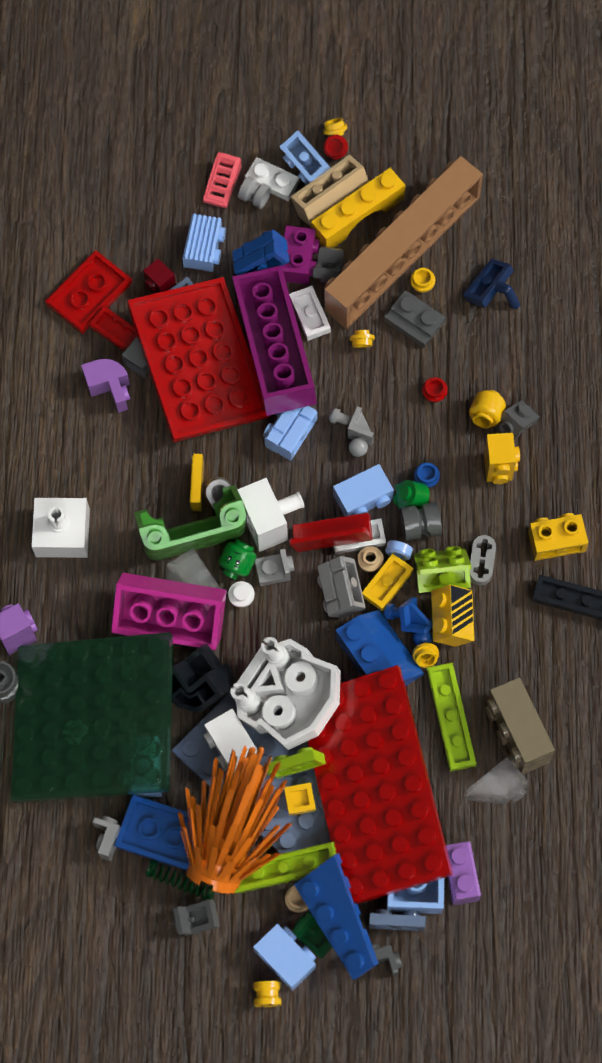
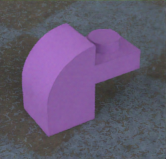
M99 359L81 365L91 397L111 391L118 413L128 410L126 401L130 400V396L126 386L130 385L128 374L121 364L110 359Z

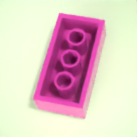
M122 573L116 584L111 633L198 648L207 643L211 650H216L221 639L227 590Z

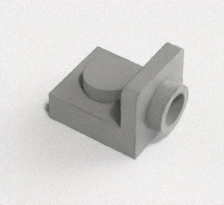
M280 549V554L257 558L255 561L260 586L290 581V572L295 571L292 556H287L285 549Z
M102 816L101 819L94 817L92 821L94 827L105 831V834H100L96 844V849L99 850L98 854L102 859L112 861L116 850L114 845L121 828L117 825L118 821L113 818Z

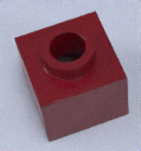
M158 258L143 270L144 285L151 293L168 291L176 285L175 274Z

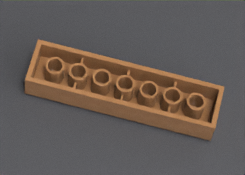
M462 156L455 162H449L438 179L436 177L433 178L427 185L426 190L421 195L417 194L411 200L410 206L405 211L401 210L396 214L393 223L388 228L383 227L371 244L363 246L359 256L354 261L350 260L344 265L342 273L338 277H332L324 287L325 312L345 329H348L480 198L483 173Z

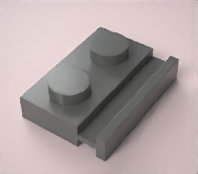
M405 290L391 307L388 314H385L384 321L425 348L428 341L434 337L446 322V317Z

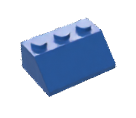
M380 610L359 615L336 629L337 642L361 677L396 665L401 667L405 686L424 675Z

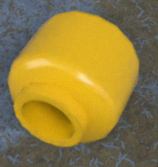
M482 390L475 395L469 409V415L473 423L480 428L494 427L501 421V415L506 409V402L497 391Z

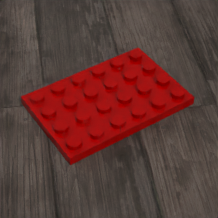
M224 277L127 301V306L173 443L270 417V415H266L252 357Z

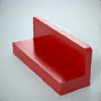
M362 513L293 525L294 539H289V544L296 552H304L372 541L371 516L369 513Z

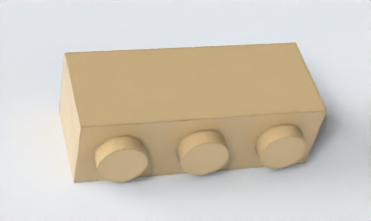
M348 155L292 195L291 199L298 216L311 228V221L369 181L364 167L351 155Z

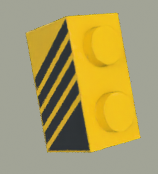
M451 584L431 590L433 641L453 647L473 642L472 590Z

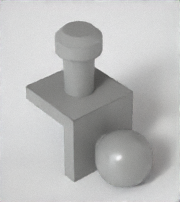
M357 406L353 417L341 413L340 409H333L329 416L330 422L334 424L338 422L349 426L348 438L352 439L349 443L350 453L355 457L365 455L368 446L373 444L374 433L371 432L364 418L362 408Z

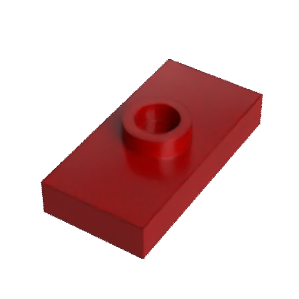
M105 306L100 309L88 324L89 328L124 352L137 337L135 327Z

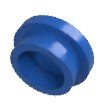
M423 463L415 469L414 479L416 482L424 483L428 488H431L439 482L440 472L434 464Z

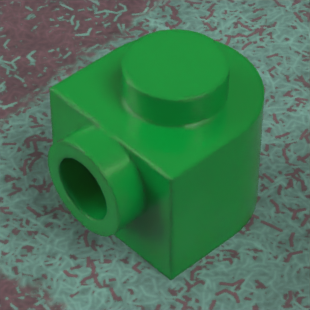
M405 480L395 485L396 493L393 495V501L399 509L400 507L413 505L420 509L422 504L428 503L430 491L426 484Z

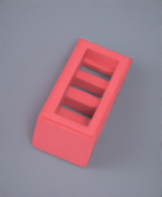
M221 152L217 153L203 203L227 209L241 170V159L239 157ZM219 173L228 175L230 178L219 176ZM215 183L227 185V188L217 186ZM212 192L224 194V198L212 195Z

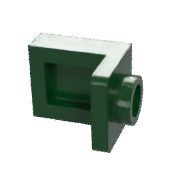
M308 912L307 915H302L296 921L292 933L322 960L332 949V945L311 912Z

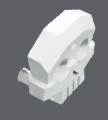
M267 637L264 639L267 645L261 643L260 649L238 682L233 685L234 688H231L230 693L236 701L237 717L244 724L260 734L268 732L287 750H290L319 736L339 706L340 670L333 664L314 658L307 648L292 639L278 643L275 638ZM301 675H305V679L298 682V678ZM278 709H283L281 715H275Z

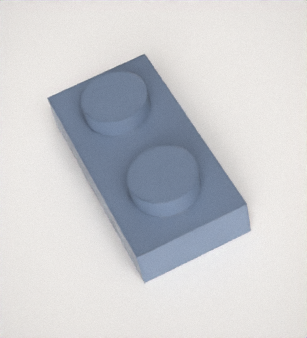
M377 909L375 913H370L369 929L424 932L426 916H420L418 911H403V915L392 914V910Z

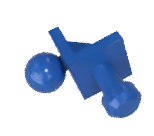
M411 597L399 607H396L395 604H387L385 606V618L390 620L400 618L401 631L414 633L413 641L415 645L418 646L422 643L432 642V633L429 631L433 628L432 619L426 618L418 609L417 597Z

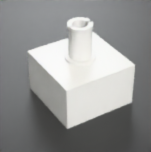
M267 478L237 489L243 500L247 526L259 552L288 541L287 522L284 515L304 508V502L300 493L296 492L277 501Z
M34 498L32 549L35 557L88 558L90 508L87 498Z

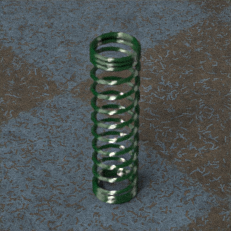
M154 860L150 861L146 870V877L151 878L153 876L154 880H156L159 877L160 883L165 880L166 885L170 884V882L172 881V887H175L178 884V890L182 889L184 886V892H187L190 889L191 895L194 894L196 891L197 897H199L202 894L203 900L212 899L215 892L212 891L213 885L209 886L207 894L204 897L205 889L207 886V883H205L201 892L198 895L200 885L197 884L194 891L192 892V887L194 883L193 881H191L189 887L186 889L188 876H186L183 884L180 887V881L182 878L183 871L181 872L176 883L173 885L174 878L177 872V869H175L171 879L167 883L171 867L168 868L166 875L161 880L162 872L165 864H163L159 874L155 878L159 862L156 863V861Z

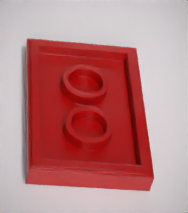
M95 250L45 300V304L83 335L89 328V322L103 306L109 308L133 283V280Z

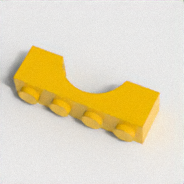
M389 168L311 221V229H316V239H320V246L336 247L347 239L351 230L363 218L376 211L382 210L386 212L404 200L405 184Z

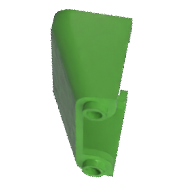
M235 485L222 488L223 495L221 500L213 503L216 516L166 529L163 518H152L148 514L147 509L134 512L146 555L155 561L163 560L241 537L246 529V512L243 500Z

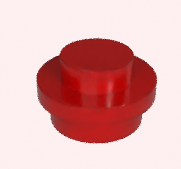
M332 135L324 142V152L331 159H341L348 152V143L344 137Z
M437 377L426 380L422 387L423 396L430 402L442 401L448 391L446 383Z

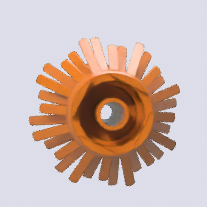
M244 745L237 767L238 758L232 749L223 786L224 771L221 768L217 770L218 760L215 757L207 806L205 780L201 783V806L196 805V798L193 795L190 798V790L185 787L190 839L183 814L179 811L178 817L182 829L180 833L189 860L186 875L198 885H200L201 881L213 885L212 891L226 894L235 893L242 880L280 855V853H274L273 855L265 854L258 860L292 825V823H287L274 836L280 828V825H276L247 856L251 847L279 810V806L276 804L287 783V780L282 781L279 788L272 795L274 785L271 784L280 767L279 762L275 764L269 779L266 780L260 793L273 757H268L266 764L262 767L260 761L264 753L263 747H259L256 753V749L250 747L247 757H245L247 747Z

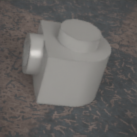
M214 477L206 484L205 493L212 507L213 503L221 500L223 495L222 488L231 486L222 477Z

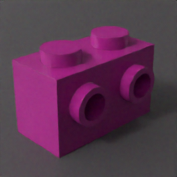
M286 226L284 238L287 241V252L289 253L290 262L282 266L285 281L309 285L310 276H313L316 261H313V255L319 252L320 239H316V229Z

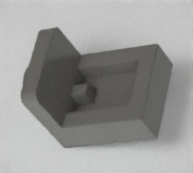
M321 246L319 248L318 262L314 267L313 278H319L320 282L327 283L332 277H338L342 273L344 250Z
M521 400L503 412L501 421L494 428L500 434L513 433L515 442L519 435L536 424L540 417L530 406Z
M209 899L187 907L177 906L173 908V923L179 935L193 936L220 927L214 900Z
M378 944L372 945L378 963L388 961L392 977L398 976V968L402 967L398 951L393 952L391 945L379 948Z

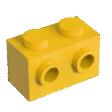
M513 433L487 434L484 449L486 482L505 484L508 481H512L514 472L518 471L520 449L519 446H514Z
M566 513L560 515L557 519L539 518L530 523L528 534L535 561L586 552L588 539L582 514Z

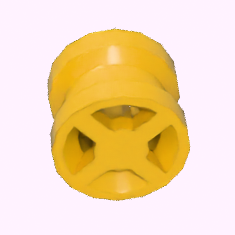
M260 981L253 983V989L256 991L255 1007L281 1006V998L278 997L281 982Z

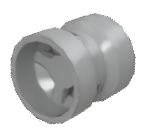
M248 176L241 185L238 198L245 202L251 201L255 207L262 209L269 199L271 187L264 183L258 184L256 179Z

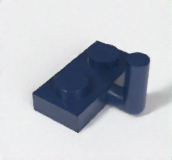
M491 258L463 294L465 300L486 308L496 293L500 292L505 295L512 309L519 308L520 302L511 285L505 284L514 271L511 265Z

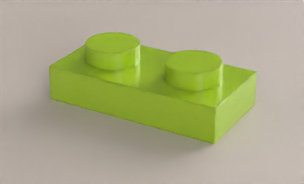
M312 747L299 749L297 754L292 756H276L273 758V762H270L267 775H271L275 764L279 762L280 767L274 777L277 779L325 765L324 753L316 751Z

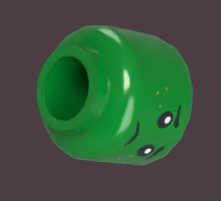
M236 539L235 542H228L218 561L219 565L224 568L222 573L235 580L238 576H248L257 558L256 553L253 551L254 547L239 539Z

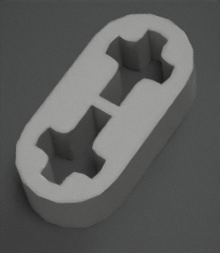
M487 535L477 537L472 545L470 580L478 586L488 584L493 574L496 543L493 538ZM482 543H486L487 548H489L486 551L485 557H480L481 549L477 548L481 547ZM479 563L484 564V572L488 573L484 574L483 578H478L476 573Z

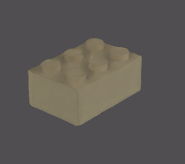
M519 677L491 689L487 700L488 706L485 707L490 721L495 720L499 730L496 733L502 746L507 745L510 752L508 759L514 770L518 769L520 775H523L549 764L555 749L521 678Z

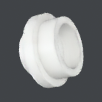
M236 582L228 591L229 600L236 607H247L254 600V589L247 582Z

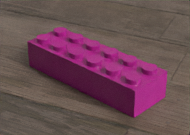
M282 266L233 276L235 295L266 415L316 405L315 387Z

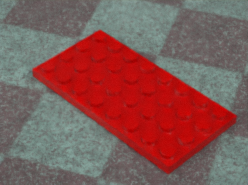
M396 665L340 683L339 706L319 736L309 740L308 745L314 750L324 753L326 764L315 767L314 771L331 842H334L336 854H339L342 860L340 865L344 876L348 877L351 885L349 890L354 904L452 876L453 871L401 667Z

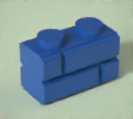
M271 230L262 233L260 237L251 242L243 243L242 247L232 251L233 261L235 262V274L242 275L289 263L286 239L276 231Z

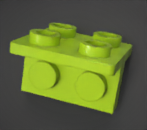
M451 546L443 551L423 549L419 553L414 554L419 593L431 592V590L449 584L462 588H471V562L466 549H461L459 546Z

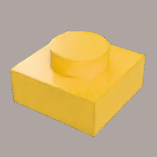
M311 782L284 787L289 816L316 811Z

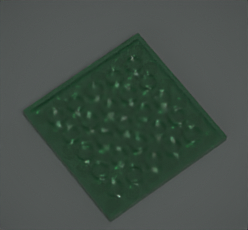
M170 632L18 647L17 676L19 685L16 691L11 801L22 803L170 792L173 635Z

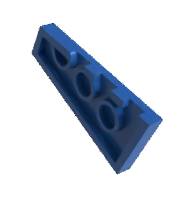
M335 854L294 884L348 973L355 980L379 963L367 930L363 929L359 918L361 913L357 903L354 904L349 890L351 885L348 877H345L342 871L340 855Z

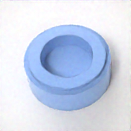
M395 540L388 541L385 549L389 556L394 554L401 560L410 559L413 548L408 544Z

